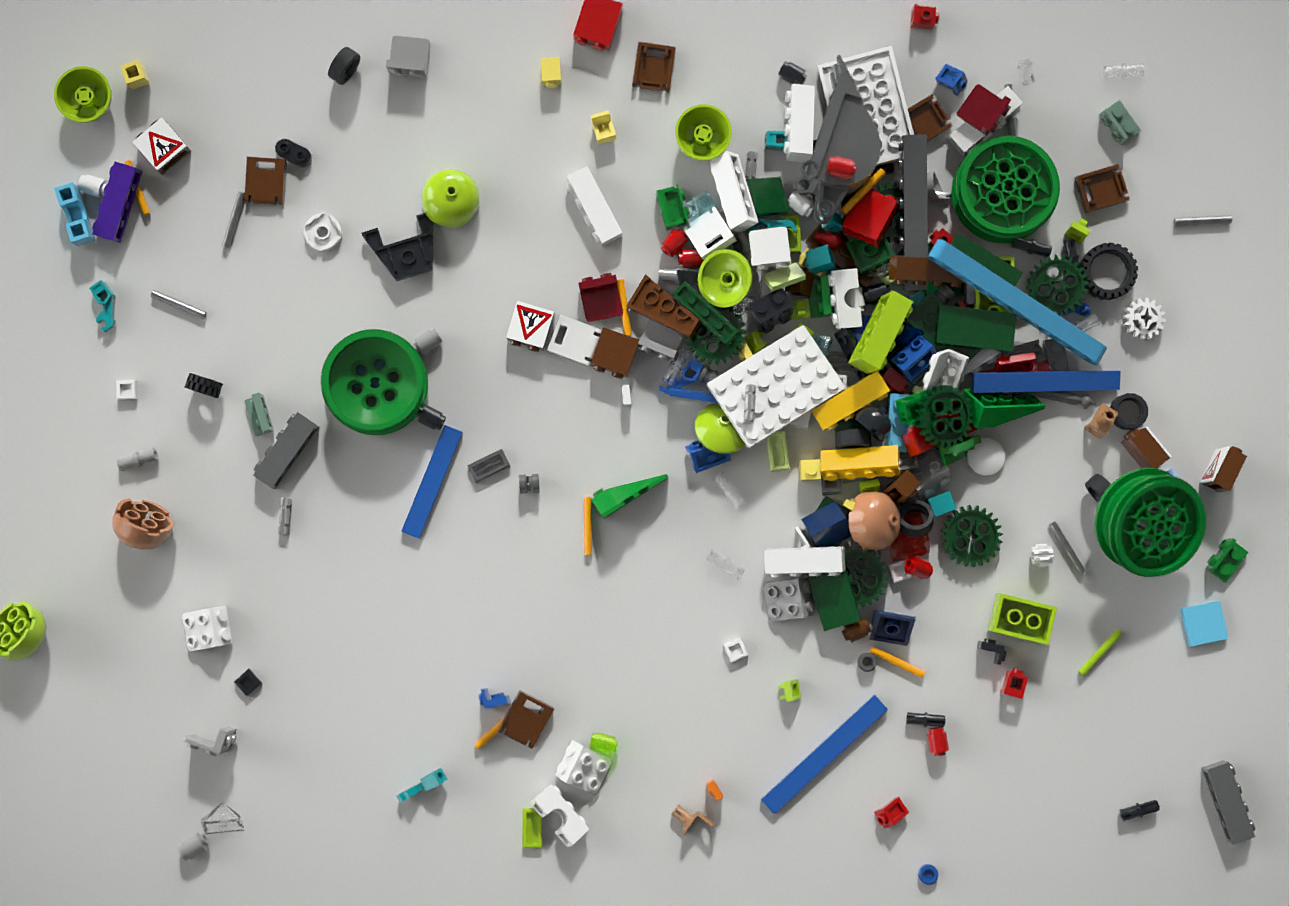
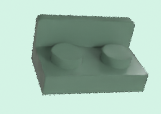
M1120 100L1099 114L1102 123L1111 130L1113 139L1121 145L1141 131Z
M261 393L252 394V398L245 400V405L254 435L260 436L273 432L274 429L264 395Z

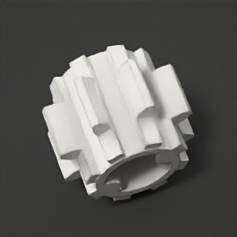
M1037 544L1036 547L1031 548L1033 565L1047 567L1053 563L1052 546Z

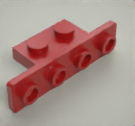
M1033 352L1014 356H1002L997 358L994 369L976 373L1044 372L1052 370L1048 361L1035 363L1036 356Z

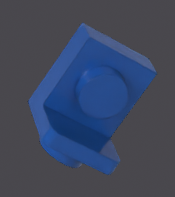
M948 64L943 66L935 78L937 83L952 89L956 96L966 88L968 82L963 71Z

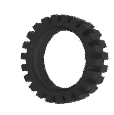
M1112 242L1102 243L1085 254L1080 262V268H1085L1081 274L1088 275L1084 281L1089 282L1090 285L1084 287L1089 290V293L1094 298L1098 297L1100 300L1116 299L1125 295L1135 285V280L1138 278V266H1136V259L1132 257L1133 253H1129L1128 248H1123L1121 244H1114ZM1105 253L1114 254L1124 262L1126 278L1118 288L1112 290L1103 289L1092 280L1090 274L1091 264L1098 255Z

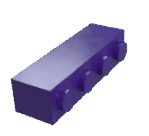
M114 161L109 171L108 184L104 187L103 200L98 207L97 220L93 223L92 235L121 243L143 173L142 170Z

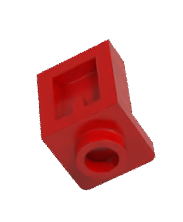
M898 796L883 808L877 809L874 814L879 824L887 828L898 823L909 814V811Z

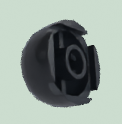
M875 406L863 407L853 417V420L859 426L861 425L864 430L871 432V435L881 442L886 439L892 427L891 420L887 416L889 412L882 406L878 408Z

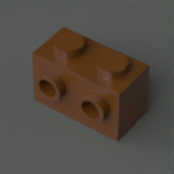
M907 469L881 493L891 497L896 505H902L918 492L916 488L921 483Z

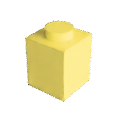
M559 57L541 59L543 86L556 88L558 85H562Z
M139 60L120 66L125 82L132 90L150 84L145 67Z
M820 459L799 461L800 481L821 479Z

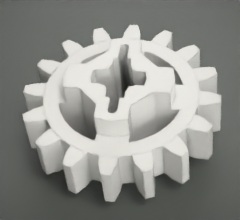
M1139 298L1136 300V303L1131 302L1129 304L1131 308L1127 307L1124 310L1128 314L1122 317L1127 319L1123 326H1129L1127 333L1134 332L1132 337L1135 338L1139 335L1140 340H1143L1145 336L1147 339H1151L1152 334L1156 336L1159 334L1158 330L1164 328L1161 323L1166 322V319L1161 316L1165 312L1159 311L1162 306L1156 307L1155 300L1149 303L1148 298H1145L1143 302ZM1138 307H1141V309H1139V313L1134 314V311ZM1144 315V318L1147 319V321L1145 322L1144 319H1141V316ZM1155 324L1154 327L1148 331L1149 325Z

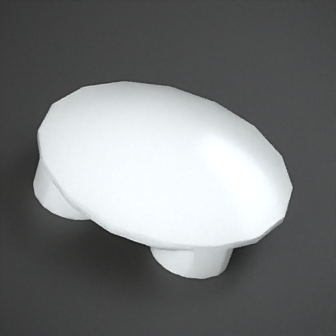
M981 438L982 443L975 445V449L968 451L966 460L976 473L990 476L997 473L1003 467L1005 452L996 440Z

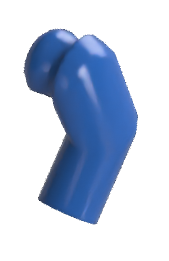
M1079 301L1082 306L1075 305V313L1084 317L1091 314L1090 307ZM1068 309V314L1074 312L1071 309Z

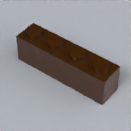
M890 256L889 280H896L895 284H907V281H914L913 285H925V282H932L931 286H943V283H949V287H961V284H967L929 258Z

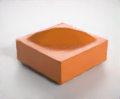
M711 779L706 782L708 794L716 798L717 801L722 799L723 794L715 781Z

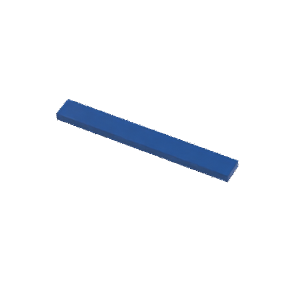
M1121 371L972 373V392L1120 390Z
M873 695L761 798L762 802L775 814L888 710L876 695Z

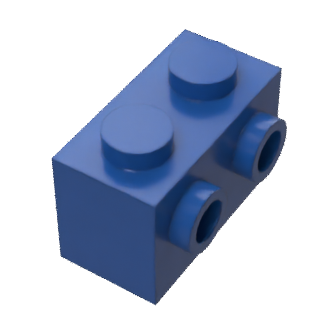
M919 334L894 356L891 361L898 372L912 382L930 366V360L934 354L936 355L937 351L930 342Z

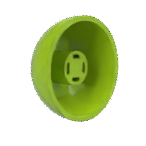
M79 66L69 69L61 75L54 88L56 107L63 116L74 122L89 123L98 120L108 111L112 100V91L108 80L101 72L92 67Z
M708 104L695 105L685 110L679 117L675 128L676 141L680 149L688 157L699 161L712 160L720 156L729 146L732 137L731 123L725 113L719 108Z

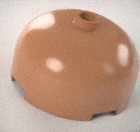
M860 493L853 500L855 502L853 512H849L851 536L854 542H858L862 546L863 550L884 549L890 546L899 534V509L894 500L884 493Z
M130 498L120 501L112 518V527L116 536L124 544L141 550L154 549L164 544L174 526V521H171L169 512L166 509L142 499V502L131 501ZM148 511H152L149 519H145Z

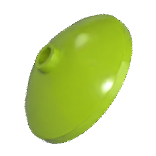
M722 249L715 251L707 256L700 266L698 273L700 292L714 306L727 308L739 304L746 298L752 286L753 275L750 264L743 255L734 250ZM730 276H732L731 282L728 281V278Z
M719 403L710 404L699 412L695 421V433L700 443L707 449L727 454L739 451L746 446Z

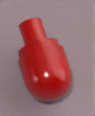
M825 231L824 234L816 232L814 237L815 240L822 241V245H828L833 249L841 244L840 236L829 231Z

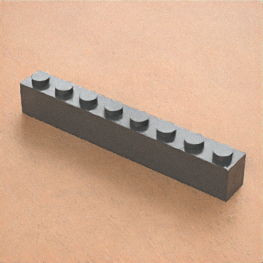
M927 134L903 135L901 140H898V151H902V159L898 161V169L902 171V179H899V190H902V198H899V210H902V217H899V229H902L903 237H899V247L903 248V256L928 258ZM914 281L900 284L903 290H928V282H925V285H913Z

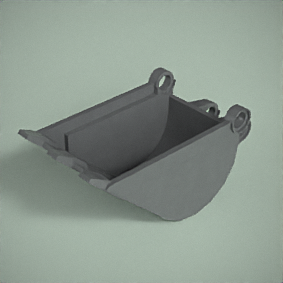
M840 55L836 58L837 63L833 65L834 72L830 73L833 93L813 150V155L802 166L801 172L804 177H800L795 183V190L799 194L806 195L809 193L816 196L814 219L820 225H825L831 220L844 198L853 196L866 184L880 159L881 140L878 130ZM838 156L854 160L853 164L857 165L854 177L850 176L849 180L831 176V173H827L826 169L829 158ZM800 181H806L809 184V188L805 191L801 190L798 184ZM821 210L826 211L828 214L822 213ZM818 214H819L820 217H822L823 219H826V220H820V219L818 218Z

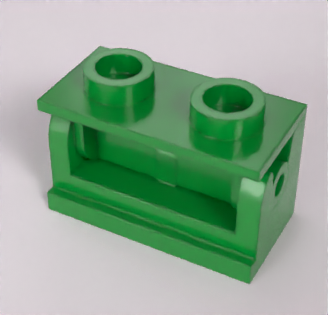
M676 185V188L669 187L656 190V197L665 229L670 230L688 225V219L691 216L688 207H684L683 201L686 198L683 189L680 190L679 186Z
M926 390L895 400L900 423L908 424V426L919 424V421L915 420L919 413L915 412V410L921 408L917 402H923L921 396L927 395Z

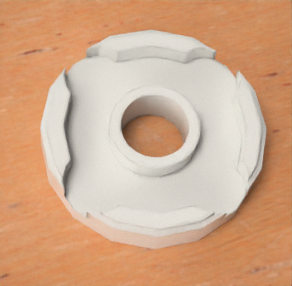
M317 214L306 222L304 238L307 244L314 250L328 252L340 243L342 228L333 216ZM321 228H327L328 234L325 237H319L318 231Z

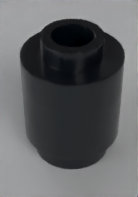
M785 61L778 73L781 79L790 84L803 85L807 78V75H805L806 70L792 62L788 63Z
M881 282L866 287V290H862L865 304H871V306L877 304L881 296L891 292L889 285Z
M428 405L425 407L421 406L416 415L419 418V423L433 430H440L446 420V416L442 412Z

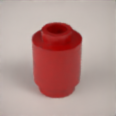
M835 156V158L830 157L826 172L831 173V176L849 180L850 176L854 177L857 165L853 164L854 160Z
M673 229L662 242L661 251L670 258L677 255L688 242L686 239L687 235L680 229L677 231Z
M696 248L681 249V253H678V264L682 265V268L700 267L704 261Z
M912 555L906 559L904 570L907 574L917 578L928 579L933 573V566L929 561Z
M944 727L928 729L929 734H927L930 753H934V756L946 755V751H949V745Z

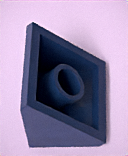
M835 501L801 519L815 547H832L851 537L847 518Z
M874 610L871 624L872 632H870L869 640L907 646L916 617Z

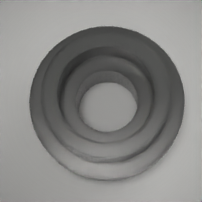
M866 652L858 657L857 664L862 671L870 672L875 669L877 660L873 654ZM866 658L870 660L868 666H865L863 663Z

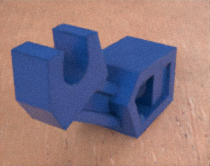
M691 358L682 372L683 377L677 380L665 377L664 380L669 383V387L681 388L696 381L704 365ZM688 368L697 372L693 378H686L685 374ZM660 386L658 389L665 394L669 393V387L663 388Z

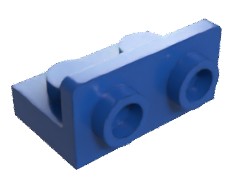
M693 441L685 447L690 455L695 473L731 461L730 453L713 452L703 446L700 441Z
M488 688L481 689V694H478L480 705H484L485 709L511 703L509 695L505 696L504 692L491 695V699Z

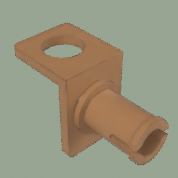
M1101 404L1091 422L1085 425L1084 429L1101 438L1109 431L1118 412L1105 404Z
M680 805L675 808L677 811H673L671 814L685 824L682 834L688 832L698 817L712 827L717 825L700 811H697L695 815H691Z

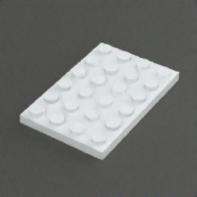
M892 46L844 58L843 61L879 133L881 152L876 166L902 159V151H898V140H901L903 135H914ZM837 60L818 65L827 106L833 93L830 73L834 72L833 65L837 63Z
M804 325L707 383V387L748 449L846 388ZM747 384L756 385V394H754L756 395L755 411L753 412L755 413V419L753 422L744 421V412H746L744 411L745 387Z

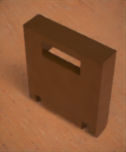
M638 41L632 87L636 88L637 81H639V88L662 91V86L666 85L665 92H669L676 47ZM647 49L665 52V58L647 56Z
M933 94L908 108L912 128L917 135L927 134V142L953 126L951 123L945 126L942 125L949 118L937 100L931 104L928 103L935 98Z
M247 157L245 203H250V195H252V203L276 205V198L279 197V205H284L286 159ZM258 162L275 163V170L259 169Z
M1119 164L1078 175L1074 178L1085 214L1130 200L1129 196L1120 197L1128 193L1122 171L1114 174L1112 172L1120 168ZM1088 184L1093 199L1089 202L1083 186Z
M519 690L501 722L498 732L502 733L507 728L505 736L523 745H526L528 740H530L528 747L533 749L553 713L554 707ZM526 700L541 706L539 713L525 707Z

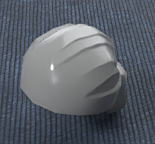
M935 172L927 173V199L949 204L951 203V192L942 191Z

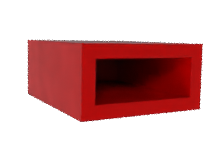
M584 0L573 33V39L576 43L582 46L587 44L594 46V49L602 52L605 50L610 51L622 14L623 3L614 0Z
M872 188L849 211L842 224L843 233L878 247L899 209L898 201L893 196H884Z

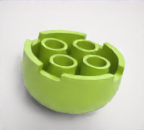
M445 169L433 174L427 180L422 192L424 212L433 223L435 222L446 228L464 226L474 218L479 206V190L476 183L469 175L455 169Z
M25 601L16 604L10 603L0 611V657L16 661L32 655L44 640L46 634L45 618L39 609Z

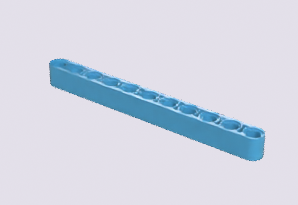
M940 239L936 241L928 255L931 261L1011 313H1015L1016 316L1093 365L1099 364L1107 350L1105 345L949 243Z

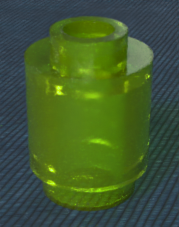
M600 732L597 734L592 733L589 748H592L595 752L611 756L612 752L616 753L619 741H615V736Z

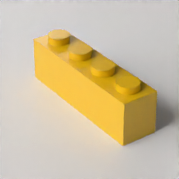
M876 371L811 411L823 430L827 428L830 431L837 427V422L843 418L847 421L854 417L855 414L853 412L858 409L872 406L870 402L877 399L880 401L888 396L887 392L890 389L879 371Z
M898 445L821 451V474L823 480L835 481L844 478L853 480L860 477L874 478L876 476L893 477L900 475V452Z

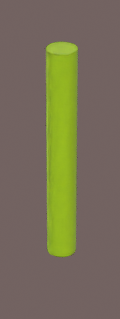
M1116 629L1078 670V673L1084 677L1123 634Z

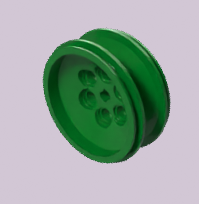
M997 136L987 139L974 147L958 166L951 187L953 207L961 223L977 237L993 243H1013L1015 238L1025 239L1032 235L1051 217L1057 206L1060 194L1059 175L1052 159L1040 146L1018 136ZM1004 165L1007 168V173L1001 172L999 166ZM1019 171L1023 172L1026 178H1019L1017 173ZM985 178H991L993 185L986 184ZM1005 184L1010 186L1009 191L1004 189ZM1021 191H1028L1029 198L1023 197ZM989 196H994L997 199V204H992L989 201ZM1007 203H1013L1015 210H1010L1007 207Z
M367 329L346 336L329 352L321 372V391L328 409L343 425L366 435H386L404 428L416 418L420 407H423L426 401L428 375L423 360L408 341L390 331ZM378 360L385 362V366L381 370L375 368V363ZM365 366L367 369L366 373L359 376L357 374L358 367ZM392 373L399 374L397 382H390L389 377ZM380 379V381L378 382L380 386L378 388H372V380ZM359 384L362 386V392L356 395L353 393V387ZM393 391L395 393L393 401L386 400L385 395L387 392ZM371 397H375L377 400V404L374 407H368L367 401Z
M1141 468L1120 476L1103 493L1095 512V534L1101 550L1111 561L1135 575L1159 577L1177 571L1188 563L1198 551L1206 530V512L1201 497L1188 482L1161 469Z

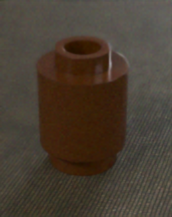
M866 618L843 626L844 630L841 631L845 640H850L851 643L868 636V633L872 632Z

